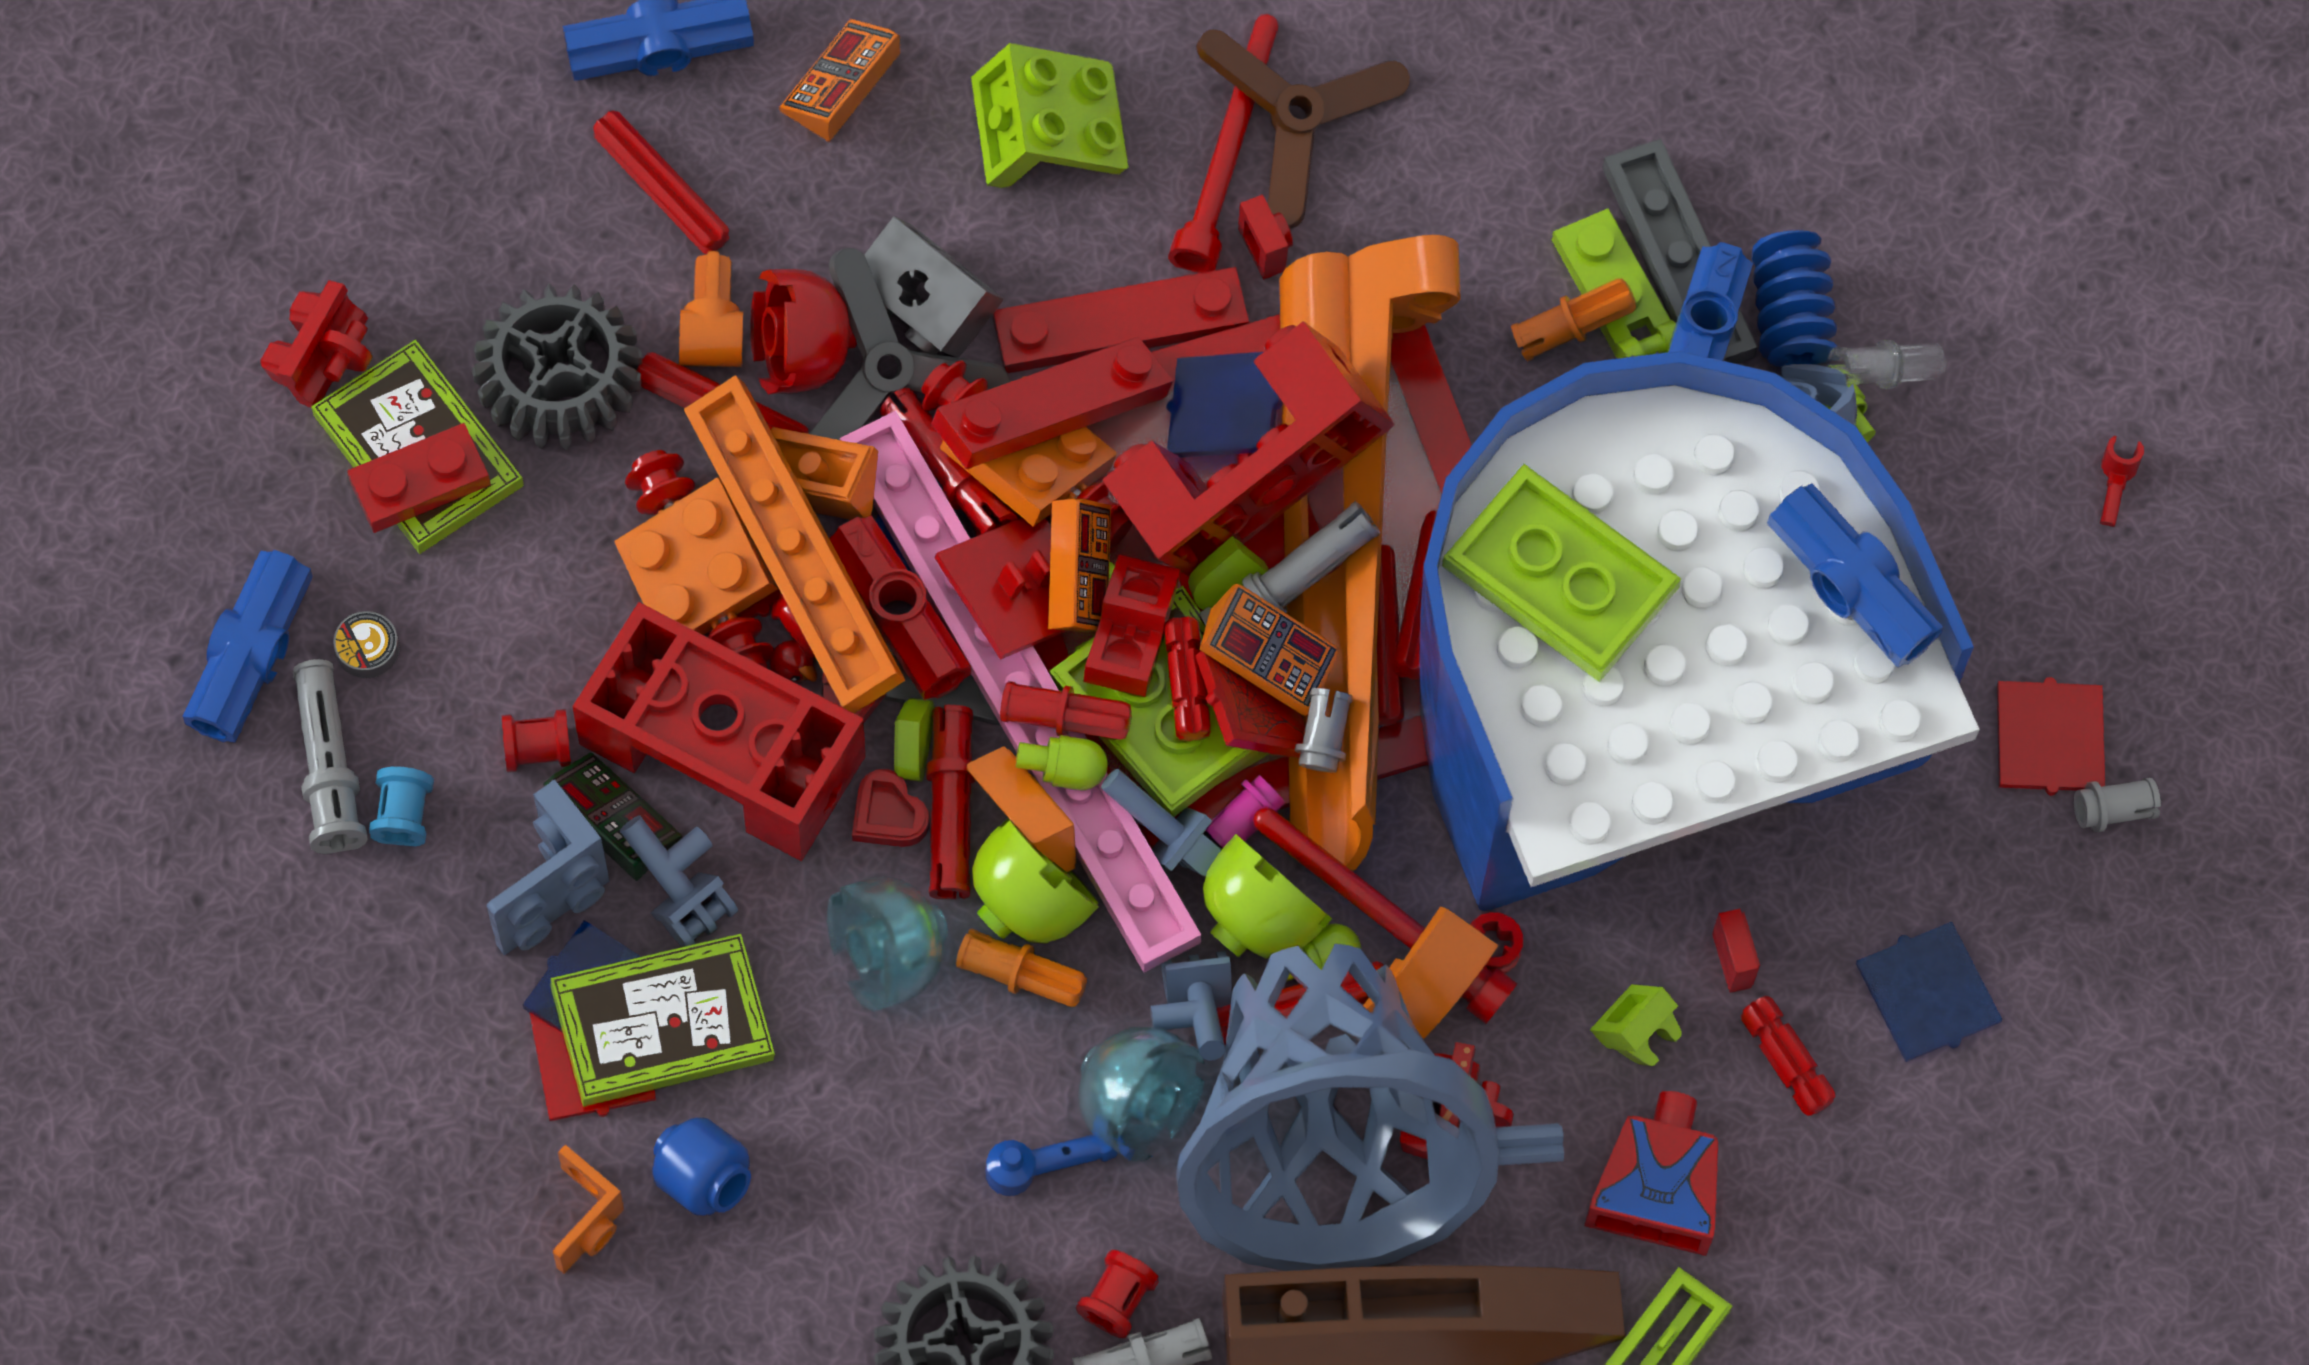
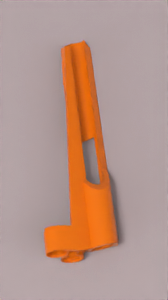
M1422 235L1370 245L1349 256L1336 252H1320L1297 259L1285 268L1280 277V330L1290 325L1297 326L1304 321L1337 345L1388 414L1391 339H1393V333L1410 332L1428 322L1435 324L1441 320L1443 312L1460 301L1459 243L1447 236ZM1282 402V424H1288L1289 426L1295 419ZM1387 432L1343 466L1344 511L1354 501L1358 502L1374 521L1372 525L1375 524L1378 527L1380 534L1347 557L1343 564L1334 572L1321 578L1287 605L1288 612L1286 613L1339 648L1336 661L1322 687L1330 689L1325 711L1326 717L1331 716L1336 691L1353 696L1352 703L1349 705L1341 751L1347 754L1346 760L1338 762L1336 773L1301 767L1298 765L1299 758L1289 757L1290 823L1352 871L1356 870L1366 857L1373 839V824L1376 825L1379 729L1377 629ZM1307 495L1284 512L1285 558L1308 540ZM1308 714L1306 716L1302 715L1305 727L1307 723Z

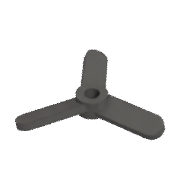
M845 248L832 255L829 261V272L835 288L839 291L846 304L849 324L862 359L858 373L809 434L840 440L841 437L867 425L892 392L903 388L922 392L921 389L926 378L942 363H947L951 366L957 361H964L967 364L964 378L970 383L979 378L986 379L988 382L987 390L1010 382L1007 371L998 364L910 351L899 344L865 256L855 248ZM884 355L893 357L897 363V372L890 379L883 378L877 370V363Z

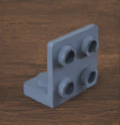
M555 779L533 794L538 819L533 821V825L543 840L538 844V848L546 862L486 905L496 945L504 956L517 946L520 950L525 951L539 944L552 930L551 922L570 909L574 913H580L591 907L604 894L605 888L603 886L609 882L601 837Z

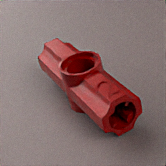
M857 516L839 526L829 539L885 643L889 646L923 700L930 698L939 699L957 689L959 684L971 675V665L926 599V589L923 581L915 573L907 570L872 516L866 518ZM895 600L907 602L913 607L909 612L901 615H894L883 609L887 603Z

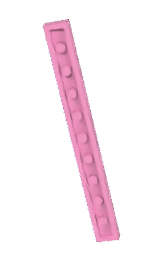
M894 411L841 437L840 440L873 446L879 451L873 505L911 571L923 581L927 599L971 665V675L1016 753L1019 742L1047 746L1049 737L1059 738L1056 734V729L1011 721L1001 722V701L1005 685L1008 681L1021 685L1059 690L1033 646L1000 660L934 557L937 552L969 540L970 537L897 412ZM1067 731L1065 735L1087 739L1083 733ZM1028 770L1074 823L1076 856L1143 972L1145 973L1201 944L1200 931L1134 818L1101 789L1103 781L1108 776L1107 772L1097 786L1088 790H1073L1053 787L1052 783L1043 782V772Z

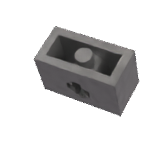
M894 216L864 254L889 318L895 313L905 321L910 328L904 335L926 353L937 354L940 350L959 358L1004 300L916 227ZM921 282L925 283L924 288L930 293L924 303L920 302L921 296L915 291Z

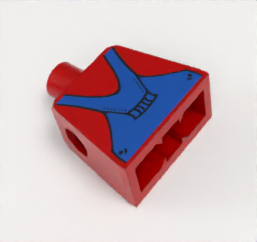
M1663 1091L1659 1093L1653 1120L1639 1116H1627L1592 1197L1584 1224L1585 1227L1704 1256L1707 1255L1715 1232L1718 1138L1713 1134L1692 1130L1698 1103L1695 1098L1680 1092Z

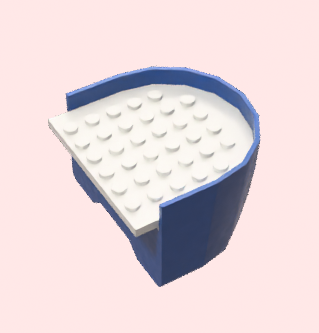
M1674 351L1583 363L1502 407L1445 479L1424 562L1420 619V716L1432 794L1479 910L1490 911L1594 876L1629 854L1783 803H1813L1918 768L1926 763L1933 753L1975 740L1979 727L1960 687V681L1974 646L1910 502L1855 425L1776 373L1692 353ZM1523 464L1534 470L1682 578L1679 589L1600 682L1442 567L1443 556ZM1813 483L1858 534L1869 532L1877 537L1896 561L1899 569V579L1943 626L1941 635L1922 655L1910 664H1904L1897 668L1851 616L1841 618L1833 613L1816 593L1808 568L1767 524L1769 515L1781 504L1785 497L1801 485L1807 486Z

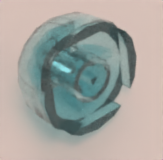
M883 876L865 879L840 887L841 892L832 894L828 901L827 926L834 956L846 948L861 980L847 981L855 998L864 1007L871 1011H877L906 1002L921 994L935 979L943 959V942L947 939L948 928L940 908L935 904L931 905L921 891L902 879ZM880 969L879 974H872V972Z
M1128 1027L1093 1047L1083 1060L1078 1089L1080 1113L1087 1128L1107 1147L1128 1161H1146L1153 1157L1144 1150L1168 1124L1172 1140L1192 1117L1204 1087V1080L1195 1075L1196 1061L1205 1065L1199 1050L1177 1035L1156 1027ZM1133 1116L1144 1124L1133 1125L1129 1123V1120Z

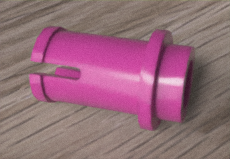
M1260 775L1251 783L1245 779L1241 783L1245 789L1212 819L1211 824L1205 830L1222 849L1235 834L1246 841L1257 831L1253 823V817L1257 810L1269 807L1277 812L1286 803Z

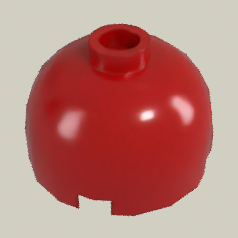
M769 269L762 271L759 279L768 281L766 291H754L750 319L753 361L761 362L766 360L770 376L768 378H758L760 385L768 394H794L818 389L835 378L846 361L848 349H854L857 345L849 324L846 304L839 291L828 279L812 271L799 269Z

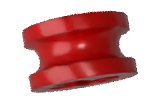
M1488 912L1479 915L1471 922L1470 925L1484 935L1487 931H1496L1499 940L1510 941L1512 946L1511 948L1505 945L1502 956L1490 957L1485 966L1493 973L1497 968L1504 973H1508L1517 965L1523 949V933L1519 924L1512 917L1498 912Z

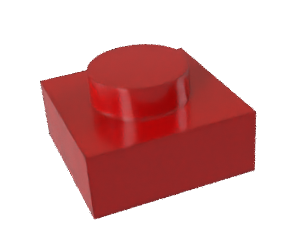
M1263 194L1241 202L1238 230L1263 280L1284 272L1287 264L1288 248L1293 246L1292 234L1286 219L1281 212L1272 214Z

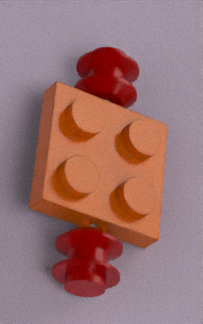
M962 360L953 363L951 366L947 363H942L929 374L923 383L921 391L925 394L922 408L926 412H931L938 407L986 391L988 382L984 378H979L971 383L964 378L967 364ZM1087 427L966 470L1033 527L1052 514V501L1073 498L1111 505L1110 548L1116 546L1133 525L1120 504H1115L1109 499L1110 490L1104 482L1091 485L1111 470L1118 453ZM943 440L940 449L964 468Z
M655 450L640 456L633 462L632 471L627 475L625 485L629 490L643 491L644 493L636 503L638 512L655 516L616 539L614 543L643 604L702 635L711 631L708 635V638L767 668L766 662L773 655L774 649L771 644L765 642L756 643L754 639L762 630L760 620L737 617L736 615L779 588L720 477L713 479L694 491L695 483L693 479L677 476L684 466V460L681 455L675 453L667 454L664 450Z

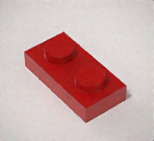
M465 423L347 470L349 481L373 533L491 485L489 474Z

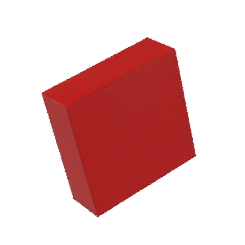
M1741 908L1719 913L1712 936L1729 993L1750 989L1758 974L1760 962L1745 913L1741 911Z

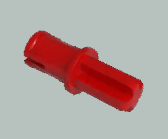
M1008 681L1003 691L1000 719L1001 722L1011 721L1056 729L1057 736H1065L1067 731L1122 740L1127 737L1130 730L1132 709L1131 705L1127 702L1075 694L1072 686L1065 685L1063 691H1057Z

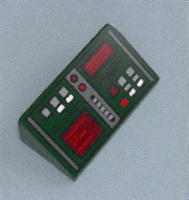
M592 752L553 774L543 783L546 786L555 779L601 837L603 851L635 881H638L649 869L620 832V829L628 821L640 815L666 850L682 839V835Z

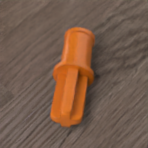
M1617 278L1571 300L1567 295L1560 297V305L1520 323L1516 322L1511 325V329L1518 348L1522 346L1524 348L1521 350L1523 357L1526 361H1530L1534 357L1575 338L1580 343L1586 341V333L1634 312L1636 301L1631 288L1625 280Z
M970 928L968 934L966 933L956 958L957 968L981 974L1008 985V992L1017 994L1020 989H1024L1069 1007H1076L1086 988L1087 978L1081 971L1035 955L1034 946L1025 944L1023 947L1008 944L973 928Z

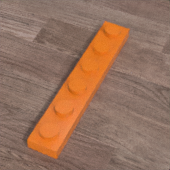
M735 375L684 408L690 423L841 706L855 714L906 681L746 384Z

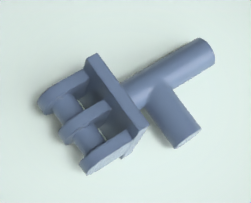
M1119 769L1112 771L1103 781L1101 789L1128 811L1136 823L1145 826L1159 838L1152 851L1160 865L1172 871L1179 864L1182 867L1206 876L1207 870L1221 851L1218 846L1203 834L1212 820L1207 815L1188 807L1175 819Z
M640 815L628 821L620 829L621 834L669 897L650 913L657 921L664 925L681 947L696 944L694 939L704 931L711 935L717 930L715 922L724 914L732 917L738 912L736 904L722 887L724 883L719 876L698 872L689 880L683 872L713 847L708 836L699 827L696 826L668 850H666ZM710 896L712 900L703 907L701 902ZM689 913L691 917L681 924L680 920Z
M1226 951L1216 952V958L1199 960L1198 954L1189 955L1187 962L1172 963L1170 959L1162 963L1161 970L1167 1004L1150 1006L1153 1032L1194 1027L1200 1056L1205 1060L1219 1059L1225 1052V1045L1217 1008L1231 1004L1232 998L1231 962L1229 956L1227 957Z

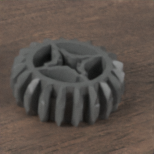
M548 283L544 290L545 298L535 300L533 295L524 289L520 295L522 305L520 308L517 309L502 302L499 308L502 322L486 320L483 332L487 340L476 341L474 354L475 359L479 362L474 364L472 372L474 382L481 386L478 390L479 401L484 408L493 407L491 409V416L493 422L498 427L511 422V435L517 441L533 429L535 444L540 449L547 444L550 434H558L560 445L568 450L572 443L571 433L581 431L582 437L592 444L596 438L595 423L598 422L604 428L614 431L617 425L614 411L630 413V409L633 406L630 393L639 392L641 388V374L636 370L643 363L641 350L635 347L637 343L636 331L631 325H623V312L618 306L604 310V298L600 296L599 292H596L583 302L581 290L575 284L568 290L566 297H557L555 287ZM558 330L551 334H541L547 331ZM589 338L598 343L609 358L604 374L594 370L592 361L584 357L586 355L585 344ZM512 357L522 361L524 370L531 373L529 376L530 388L526 394L520 391L507 376L508 366ZM567 360H568V364H569V365L567 366V365L563 364L562 362H563V361H564V362H567ZM547 365L553 367V369H548L547 371ZM568 396H574V397H576V398H573V399H570V400L557 401V400H559V399H561V398H563V397H568Z
M976 1255L972 1256L968 1262V1272H956L954 1258L947 1256L943 1259V1275L937 1278L931 1268L927 1265H922L917 1270L921 1285L919 1289L910 1282L901 1280L896 1285V1292L904 1304L884 1302L881 1308L882 1317L890 1324L881 1325L874 1330V1341L881 1346L887 1347L874 1355L875 1365H966L964 1356L960 1355L959 1348L954 1344V1337L957 1336V1319L962 1321L964 1334H967L969 1342L974 1344V1353L971 1354V1365H985L991 1359L1004 1356V1349L1014 1347L1020 1348L1013 1365H1050L1054 1359V1350L1047 1345L1041 1344L1053 1337V1325L1051 1322L1036 1320L1045 1311V1303L1042 1298H1030L1022 1301L1029 1290V1282L1024 1277H1021L1005 1286L1007 1267L1002 1262L997 1263L993 1267L989 1276L981 1274V1258ZM967 1299L990 1304L1001 1311L1012 1324L1003 1326L1001 1320L984 1321L977 1318L971 1312ZM946 1302L947 1319L945 1324L936 1331L925 1333L923 1341L909 1343L910 1336L918 1321L929 1310Z

